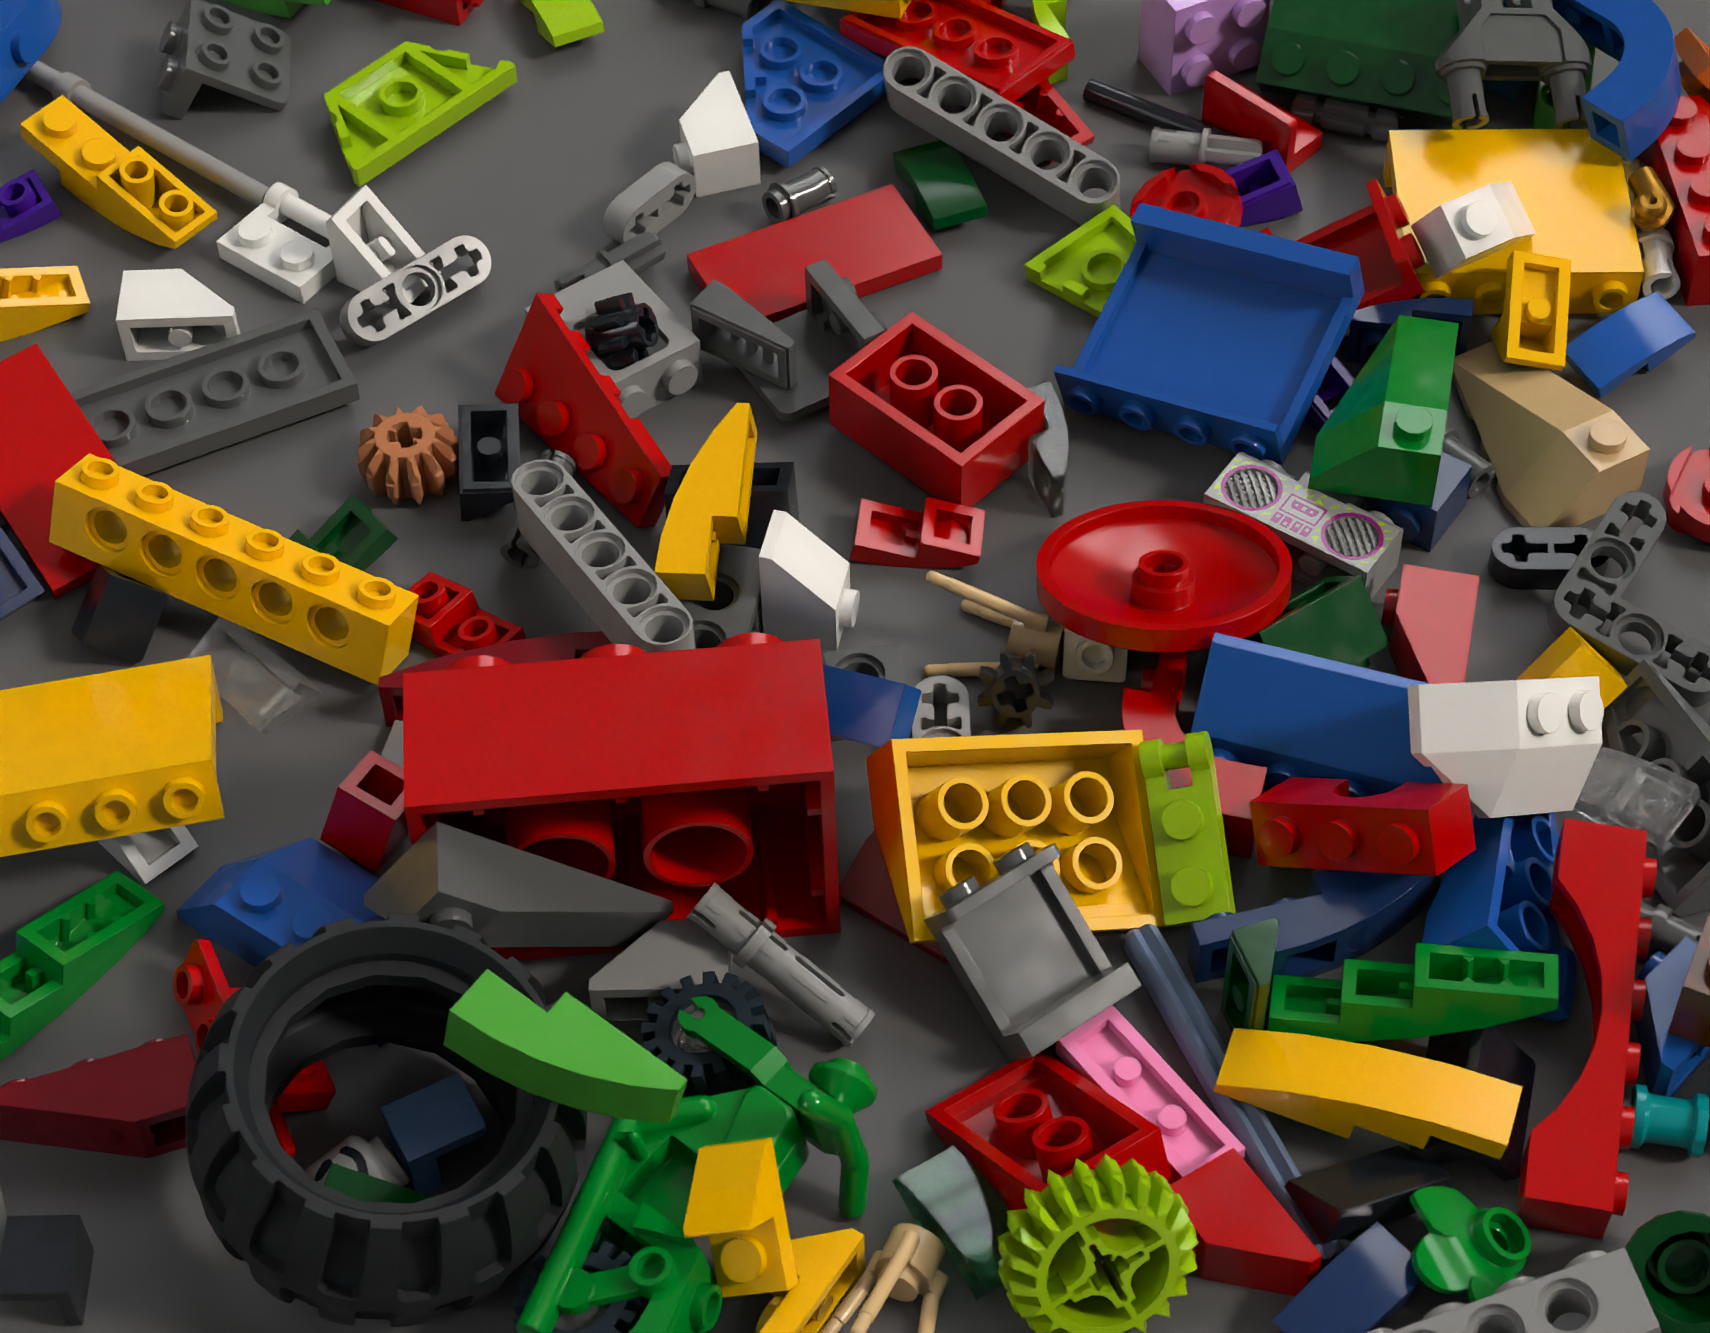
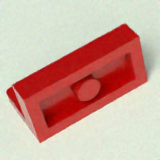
M1216 70L1205 76L1201 121L1237 134L1241 138L1260 140L1263 146V154L1277 149L1289 173L1321 150L1322 131L1240 81L1236 83Z

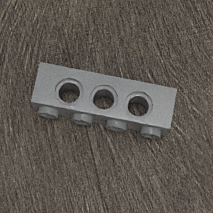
M1624 1247L1610 1253L1591 1251L1581 1254L1572 1259L1565 1269L1538 1279L1533 1277L1515 1278L1502 1284L1496 1289L1494 1295L1466 1305L1459 1302L1443 1304L1429 1311L1423 1320L1397 1330L1380 1328L1367 1333H1661V1329ZM1566 1313H1580L1589 1318L1582 1327L1572 1331H1563L1552 1326L1558 1317Z

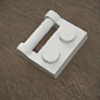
M277 182L268 189L261 205L216 241L219 256L228 263L304 304L336 277L331 247L329 245L325 248L282 223L290 218L329 239L326 221L331 215L300 199L295 189L282 182Z

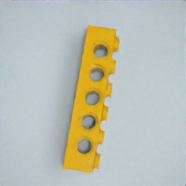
M90 453L55 480L50 543L377 686L379 684V677L391 674L409 655L419 595L398 587L385 578L370 575L338 561L332 555L319 553L283 537L274 530L259 527L227 513L218 506L208 505L173 490L165 483L150 480L118 466L109 459L99 458Z

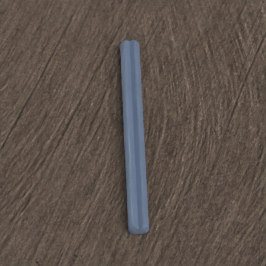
M1145 924L1139 929L1130 930L1125 935L1126 943L1124 944V950L1221 1121L1246 1148L1244 1161L1322 1254L1319 1271L1321 1272L1343 1251L1342 1244L1339 1239L1323 1244L1284 1186L1288 1180L1302 1175L1264 1110L1213 1092L1227 1046L1159 929L1152 924Z

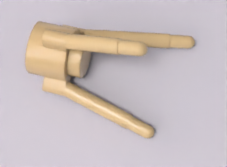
M931 570L926 573V580L929 583L965 598L960 604L963 611L1011 628L1007 644V650L1010 654L1018 655L1017 658L1024 659L1026 652L1032 648L1035 650L1034 665L1037 670L1041 667L1055 671L1063 645L1065 627L1053 618H1049L1050 615L1027 610ZM1000 662L928 664L923 668V673L929 677L938 675L949 677L978 676L981 666H988L996 670Z
M901 1223L894 1226L883 1250L874 1252L865 1272L831 1315V1318L820 1333H838L870 1291L871 1293L852 1325L850 1333H866L888 1296L899 1301L910 1302L915 1300L918 1294L924 1297L917 1333H934L939 1301L949 1281L948 1276L938 1270L945 1253L944 1244L936 1235L921 1226L910 1223Z

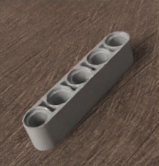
M904 46L894 50L887 57L883 70L887 99L890 107L903 118L1080 225L1085 224L1113 204L1120 209V175L1117 168L1107 159L923 49L914 46ZM908 78H917L921 80L918 84L913 86H903L899 84L901 81ZM953 105L967 107L965 111L958 114L945 112L948 107ZM997 133L1013 135L1011 139L1004 142L990 139ZM1045 160H1053L1060 163L1058 167L1051 170H1043L1036 166ZM1091 188H1100L1107 192L1099 198H1089L1083 195L1086 190Z
M533 460L518 467L512 474L511 486L518 528L521 535L612 644L632 645L643 649L647 653L696 649L693 619L688 610L566 469L551 460Z

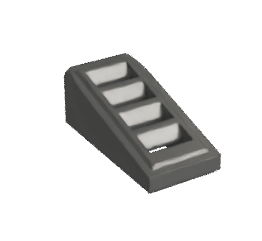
M712 280L690 303L692 333L700 340L701 350L791 391L797 384L795 341L729 287L717 280Z

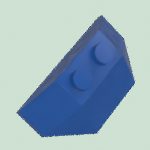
M312 837L220 866L176 910L178 919L255 968L282 946L292 942L297 947L308 941L317 929L324 925L348 918H353L355 924L386 920L364 906V894L379 878ZM377 1044V1046H379L380 1048L384 1045V1044Z

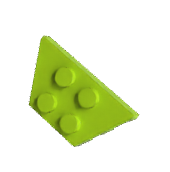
M405 41L323 94L327 114L354 184L361 187L518 81L516 65L510 61L500 59L496 68H489L471 64L469 53L454 50L439 51L428 45Z

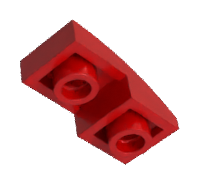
M431 571L421 580L414 583L408 590L419 595L412 637L438 657L506 641L527 639L522 627L480 609L473 590Z

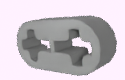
M670 161L656 165L610 203L603 217L602 228L604 234L621 245L645 231L657 234L688 208L696 191L695 177Z

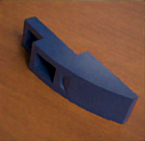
M1324 869L1313 872L1309 897L1301 899L1286 897L1266 907L1235 914L1231 912L1216 913L1204 921L1192 923L1188 964L1197 984L1225 977L1229 937L1232 930L1270 918H1278L1280 921L1270 991L1272 990L1274 974L1313 978L1344 965V959H1356L1368 953L1413 920L1437 894L1442 873L1438 876Z

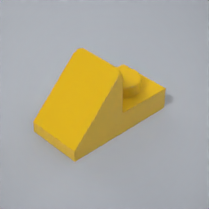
M1513 250L1507 259L1504 312L1491 332V337L1503 362L1556 371L1564 369L1572 259Z
M772 1137L706 1145L699 1148L683 1226L684 1237L709 1236L717 1285L722 1290V1298L788 1291L799 1284Z
M849 1228L792 1239L791 1245L799 1284L788 1291L770 1293L775 1297L762 1312L756 1326V1333H820L831 1318V1315L866 1270L864 1234Z

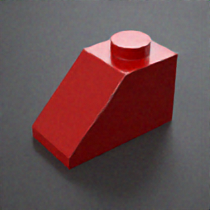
M1234 1147L1170 1185L1174 1193L1180 1194L1189 1210L1187 1215L1196 1230L1198 1244L1192 1250L1196 1255L1195 1263L1197 1270L1195 1271L1201 1279L1296 1296L1319 1274L1322 1254Z

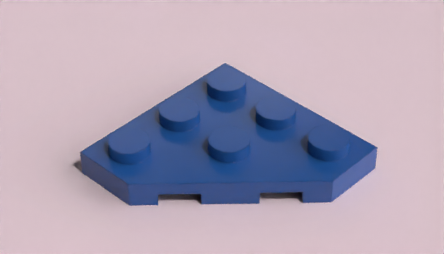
M783 0L773 1L742 24L746 113L757 137L759 151L788 169L887 94L883 74L885 59Z

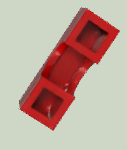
M1289 777L1249 801L1257 860L1260 866L1438 876L1476 850L1468 784L1406 782L1398 788L1383 794L1367 797H1350L1348 779Z

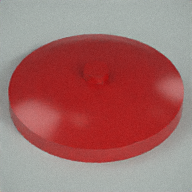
M1179 500L1134 501L1087 512L1071 519L1053 531L1041 545L1036 559L1037 595L1043 608L1054 620L1084 638L1128 650L1186 652L1209 649L1215 632L1244 639L1276 620L1287 606L1291 596L1292 560L1284 542L1268 527L1246 515L1226 508L1198 502Z

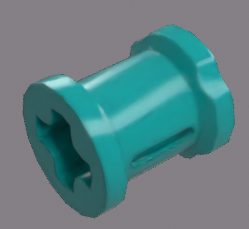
M1635 1084L1629 1102V1107L1635 1108L1634 1129L1630 1148L1639 1149L1643 1143H1653L1686 1149L1689 1157L1700 1158L1703 1154L1708 1131V1094L1696 1093L1692 1099H1682L1655 1095L1648 1092L1646 1085Z

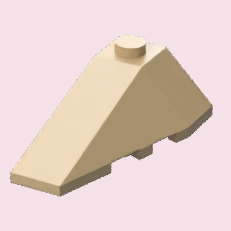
M1493 341L1454 357L1452 379L1468 418L1473 419L1481 437L1480 449L1484 459L1487 462L1490 461L1496 467L1494 469L1498 479L1496 489L1501 502L1523 527H1577L1606 514L1613 501L1619 495L1629 491H1640L1650 448L1614 410L1548 369L1503 362Z

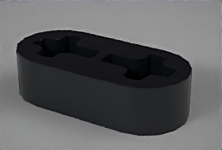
M1581 527L1507 528L1499 532L1492 541L1488 562L1490 576L1498 584L1511 589L1557 590L1577 559L1576 555L1581 553L1594 530ZM1514 555H1520L1522 562L1515 561ZM1597 556L1592 558L1591 565L1599 575L1605 577L1610 557Z

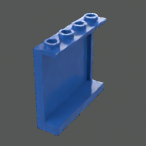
M1139 203L1131 219L1136 244L1073 368L1057 364L1054 369L1064 404L1083 415L1093 416L1098 413L1122 420L1125 424L1137 430L1147 431L1152 428L1177 435L1181 440L1191 445L1203 446L1209 444L1231 450L1236 455L1239 452H1243L1258 460L1268 459L1283 465L1365 293L1359 257Z

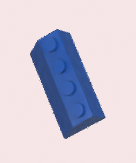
M1215 632L1191 733L1207 731L1215 757L1266 767L1264 791H1268L1289 777L1348 779L1350 797H1367L1383 794L1398 788L1406 782L1443 783L1432 767H1424L1411 754L1407 685L1430 683Z

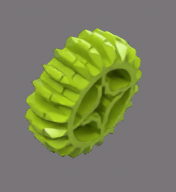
M1104 1154L1093 1170H1090L1086 1163L1076 1158L1073 1173L1063 1178L1048 1169V1187L1043 1191L1039 1192L1024 1188V1202L1027 1209L1007 1211V1225L1010 1231L998 1236V1250L1002 1259L997 1263L999 1265V1277L1005 1289L1008 1290L1006 1295L1012 1308L1022 1318L1026 1319L1028 1326L1035 1330L1036 1333H1123L1131 1328L1141 1333H1146V1320L1153 1314L1170 1317L1168 1297L1188 1295L1187 1281L1184 1275L1197 1270L1195 1263L1196 1255L1192 1250L1198 1244L1196 1230L1187 1215L1189 1210L1180 1194H1175L1166 1178L1159 1175L1156 1170L1147 1173L1144 1166L1138 1164L1133 1158L1122 1167H1119L1115 1160ZM1091 1244L1096 1245L1101 1255L1105 1256L1106 1259L1104 1261H1100L1095 1252L1090 1250L1089 1246Z

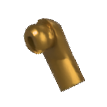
M1648 166L1641 167L1635 170L1628 178V185L1636 197L1635 205L1631 210V218L1635 226L1645 232L1660 231L1674 215L1676 205L1654 169Z

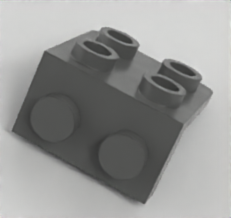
M189 0L178 22H168L160 41L159 51L166 54L156 81V87L163 90L161 113L182 120L202 83L278 111L283 110L289 101L292 44L290 36L273 25L249 19L231 12L221 5L210 4L202 0Z
M826 259L804 267L806 309L773 323L795 341L797 384L790 391L738 367L775 416L784 422L794 421L828 406V374L887 330L882 318L876 312L870 313L861 303L852 282L847 277L841 278Z

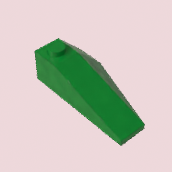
M1403 315L1397 317L1317 434L1308 488L1426 506L1433 505L1442 454L1459 323Z

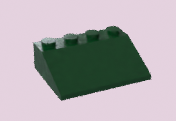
M1274 0L1255 82L1261 92L1295 97L1296 94L1302 93L1318 96L1321 102H1325L1326 98L1370 106L1369 109L1372 112H1377V109L1381 108L1396 111L1400 117L1452 126L1448 86L1436 76L1435 62L1460 30L1457 0ZM1502 0L1503 7L1505 5L1506 0ZM1482 80L1484 97L1488 80Z

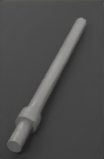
M39 60L26 73L28 80L52 92L54 100L63 95L79 109H83L257 207L263 203L269 187L91 90L90 83L72 72L60 73Z

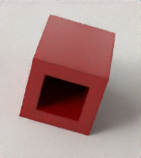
M370 750L338 786L320 840L372 871L377 872L405 839L409 830L404 811V769Z

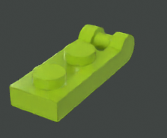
M1201 731L1185 734V741L1164 744L1161 738L1141 741L1139 743V758L1146 782L1165 926L1169 928L1192 925V923L1204 921L1209 916L1221 912L1235 914L1236 910L1214 754L1208 732ZM1189 767L1193 786L1172 789L1169 770Z

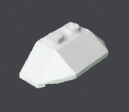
M1599 676L1407 685L1411 754L1424 767H1432L1443 783L1468 784L1471 811L1478 818L1572 811L1602 745L1601 723L1604 716V706L1600 697Z

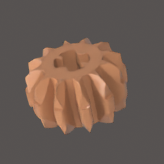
M422 405L418 406L411 413H404L396 406L394 415L385 417L374 414L372 427L360 430L358 456L356 457L359 474L363 475L364 482H367L368 487L372 490L374 497L388 495L394 506L398 505L405 498H413L420 506L425 494L430 493L443 496L445 483L457 480L459 442L457 436H454L453 429L449 428L442 413L429 416Z

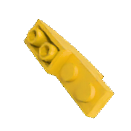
M63 95L20 123L21 138L60 170V180L63 187L114 224L144 240L160 246L177 249L217 220V211L145 150L140 146H137L132 151L127 150Z

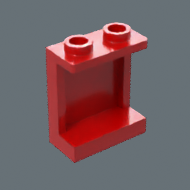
M1377 178L1365 183L1373 204L1296 240L1297 242L1359 257L1365 293L1357 310L1386 302L1410 299L1425 292L1417 269L1426 265V262L1413 234L1409 233L1404 236L1402 228L1411 224L1398 194L1395 192L1386 196ZM1269 227L1258 231L1261 233L1273 235Z

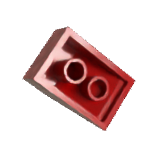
M1041 1051L1031 1058L1013 1061L925 1111L929 1125L1007 1221V1211L1027 1209L1024 1202V1188L1039 1192L1043 1191L1048 1187V1169L1063 1178L1073 1173L1076 1158L1086 1163L1090 1170L1096 1168L1104 1154L1115 1160L1119 1167H1122L1133 1158L1138 1164L1144 1166L1147 1173L1156 1170L1159 1175L1166 1178L1169 1185L1173 1183L1160 1128L1045 1051ZM1094 1244L1089 1246L1090 1250L1096 1247Z

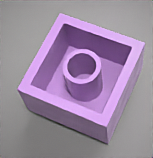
M1141 0L1138 59L1169 96L1205 84V76L1214 70L1224 76H1229L1259 65L1268 25L1270 0Z

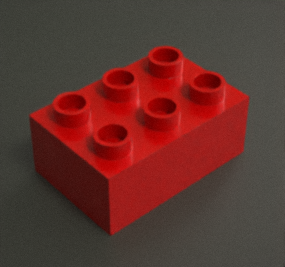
M753 632L732 636L713 648L647 653L643 649L632 645L608 644L586 652L580 659L510 664L497 657L474 655L457 659L448 664L443 670L403 673L404 811L412 846L436 822H440L673 901V913L665 920H682L687 918L688 914L715 882L733 900L748 912L750 911L759 920L763 921L765 918H768L777 926L774 932L781 938L841 933L835 779L820 639L784 642L770 634ZM627 947L489 948L506 960L513 956L519 961L622 952Z

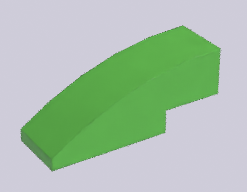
M487 969L449 1010L444 1046L483 1071L528 1093L575 1109L629 1120L669 1123L678 1112L687 1079L567 992L546 1012Z

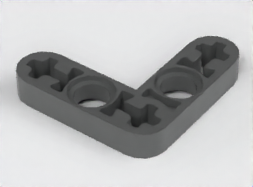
M1641 491L1623 493L1613 501L1556 590L1546 614L1548 626L1557 637H1560L1571 626L1609 661L1618 672L1625 676L1643 659L1647 660L1691 707L1702 706L1710 701V647L1622 599L1655 547L1667 521L1665 509L1652 495ZM1634 516L1641 519L1643 524L1638 527L1628 543L1619 537L1626 523ZM1597 556L1613 558L1621 566L1623 575L1617 578L1603 577L1593 569L1591 559ZM1577 604L1587 609V612L1581 619L1574 618L1569 614L1570 610L1575 608ZM1606 619H1609L1613 623L1607 635L1604 636L1599 633L1600 628L1602 629ZM1624 632L1641 634L1650 643L1651 652L1645 655H1635L1628 652L1620 644L1618 635ZM1665 650L1671 656L1664 668H1661L1657 663ZM1689 667L1697 669L1701 673L1695 683L1683 678Z

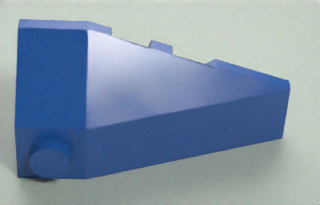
M1555 812L1497 818H1478L1475 815L1472 822L1476 850L1449 868L1427 912L1422 943L1557 954L1558 1008L1557 1010L1531 1017L1556 1022L1567 1019L1571 1015L1576 968L1574 953L1566 946L1561 947L1558 922L1549 911L1552 885L1551 866L1554 865L1555 850L1559 839Z

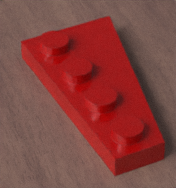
M536 293L494 395L504 404L518 403L519 418L554 450L564 452L573 458L577 466L576 471L638 528L655 527L665 507L664 491L671 470L670 463L640 419L629 418L620 404L619 396L621 392L610 375L599 374L587 356L591 348L579 330H569L561 318L560 314L564 308L554 293Z

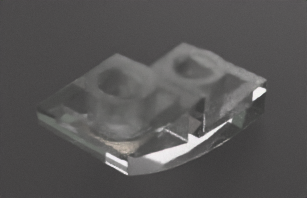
M1600 747L1573 810L1596 823L1606 825L1617 823L1626 828L1648 831L1647 840L1663 848L1699 802L1701 795L1697 784L1639 757L1614 749Z

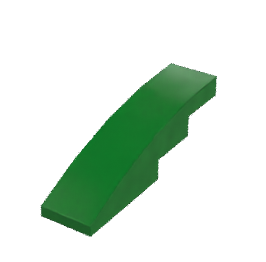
M117 870L17 930L16 951L0 960V1061L16 1051L62 1014L107 973L164 914L165 903Z
M1416 943L1414 964L1344 959L1343 980L1274 974L1268 1031L1305 1034L1347 1042L1415 1039L1488 1028L1551 1012L1558 1008V955Z

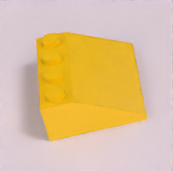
M1142 730L891 739L866 758L873 824L910 944L937 942L924 919L944 908L938 898L940 894L971 876L975 877L979 885L998 874L993 862L1025 842H1029L1034 851L1053 843L1056 844L1062 855L1052 861L1051 864L1092 933L1129 931L1139 929L1145 924H1152L1158 929L1167 927L1164 922L1146 782L1139 758V743L1143 741Z

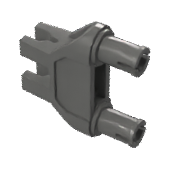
M1457 0L1460 30L1435 62L1436 76L1448 86L1452 113L1451 123L1454 129L1461 130L1463 128L1462 121L1464 120L1465 130L1476 129L1488 123L1489 115L1486 112L1482 80L1542 81V83L1551 87L1556 129H1566V122H1568V129H1583L1588 126L1582 97L1586 95L1584 79L1587 78L1592 69L1590 53L1577 31L1553 9L1551 0H1506L1507 8L1503 7L1502 0Z

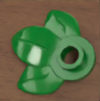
M1444 1186L1420 1188L1410 1196V1201L1429 1232L1428 1235L1418 1241L1412 1252L1413 1269L1418 1278L1434 1291L1448 1295L1467 1291L1472 1303L1494 1295L1498 1287L1515 1279V1274L1524 1267L1526 1257L1531 1250V1238L1525 1224L1510 1210L1502 1207L1477 1209L1461 1192Z

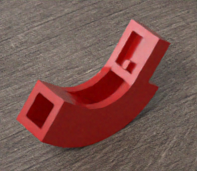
M1188 651L1161 652L1157 668L1145 667L1140 690L1124 687L1120 730H1142L1143 741L1159 738L1163 740L1164 744L1185 741V735L1177 723V716L1185 689ZM1214 756L1228 855L1250 859L1255 839L1249 801L1264 793L1267 768ZM1189 767L1169 770L1172 789L1193 786Z

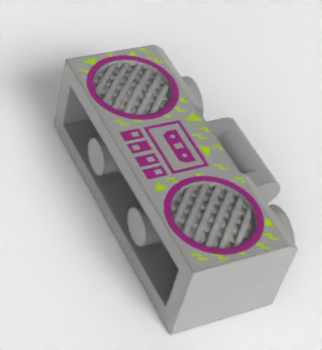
M1239 452L1204 493V504L1241 513L1272 530L1284 542L1291 555L1292 580L1306 587H1310L1326 577L1361 576L1370 600H1372L1398 566L1404 529L1394 525L1392 520L1381 512H1367L1361 509L1362 496L1308 488L1310 471H1306L1296 481L1294 476L1287 474L1276 462L1268 459L1258 460L1246 453Z

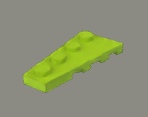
M1115 204L1111 205L1025 263L1026 279L1098 318L1136 244L1131 219Z

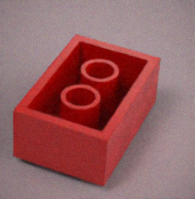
M912 311L828 374L830 424L936 499L972 507L1043 450L1045 400Z

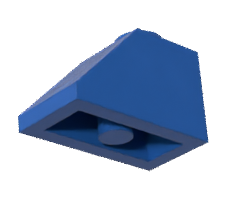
M1687 936L1668 955L1661 951L1656 952L1647 961L1637 977L1639 980H1646V997L1641 1021L1635 1022L1638 1041L1641 1044V1057L1648 1092L1655 1095L1672 1097L1710 1057L1709 1047L1668 1033L1685 978L1698 945Z

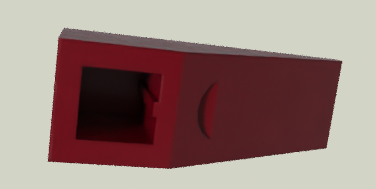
M188 1034L172 1038L152 1039L143 1043L138 1048L100 1059H83L74 1063L69 1068L31 1079L20 1078L5 1083L0 1087V1140L140 1158H151L185 1148L186 1104L189 1084L197 1062Z

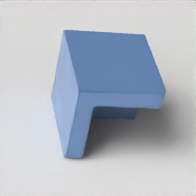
M459 1073L380 1108L388 1142L399 1165L411 1179L409 1184L412 1190L425 1195L443 1187L436 1158L477 1140L486 1134L485 1121Z

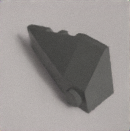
M1643 659L1623 679L1628 687L1604 709L1603 722L1614 764L1623 770L1630 798L1624 801L1628 818L1637 824L1639 830L1648 831L1646 857L1657 859L1655 889L1668 907L1673 909L1674 914L1684 917L1710 910V726L1650 662Z
M436 822L364 894V906L385 919L389 913L419 915V922L451 930L456 924L482 935L486 939L488 947H629L660 920H665L673 913V901L440 822Z

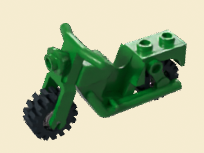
M715 971L703 972V983L697 985L694 984L691 975L679 979L684 990L677 994L667 986L659 993L664 1006L662 1007L651 1002L646 1014L650 1023L642 1022L641 1035L645 1041L642 1043L643 1048L687 1079L678 1112L669 1123L613 1117L548 1258L546 1259L542 1254L533 1262L539 1275L534 1278L524 1273L518 1282L524 1296H513L512 1308L517 1317L513 1318L517 1332L706 1333L718 1320L722 1306V1290L717 1285L714 1272L709 1267L702 1250L696 1246L692 1237H684L683 1230L699 1148L706 1145L772 1137L783 1195L809 1157V1147L807 1144L809 1142L823 1153L839 1157L841 1162L838 1199L840 1213L845 1218H860L865 1213L867 1207L870 1158L854 1115L869 1108L877 1098V1088L869 1079L868 1072L858 1063L845 1058H833L830 1061L815 1063L808 1073V1080L791 1069L789 1061L776 1047V1034L760 995L757 996L755 988L748 981L740 985L737 975L726 972L722 982L719 983ZM600 1230L601 1236L595 1247L593 1242L598 1231Z

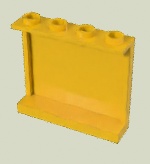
M1588 129L1389 130L1383 170L1385 187H1392L1393 193L1396 192L1411 223L1402 228L1404 236L1409 233L1413 234L1426 262V265L1417 269L1425 292L1410 299H1473L1472 314H1503L1507 259L1513 250L1572 259L1568 314H1613L1637 301L1644 270L1635 224L1631 218L1632 208L1622 157L1592 139ZM1511 181L1536 234L1439 278H1435L1411 225L1443 203L1488 184Z
M211 654L0 690V857L224 818V809L216 777V723L223 722V710Z

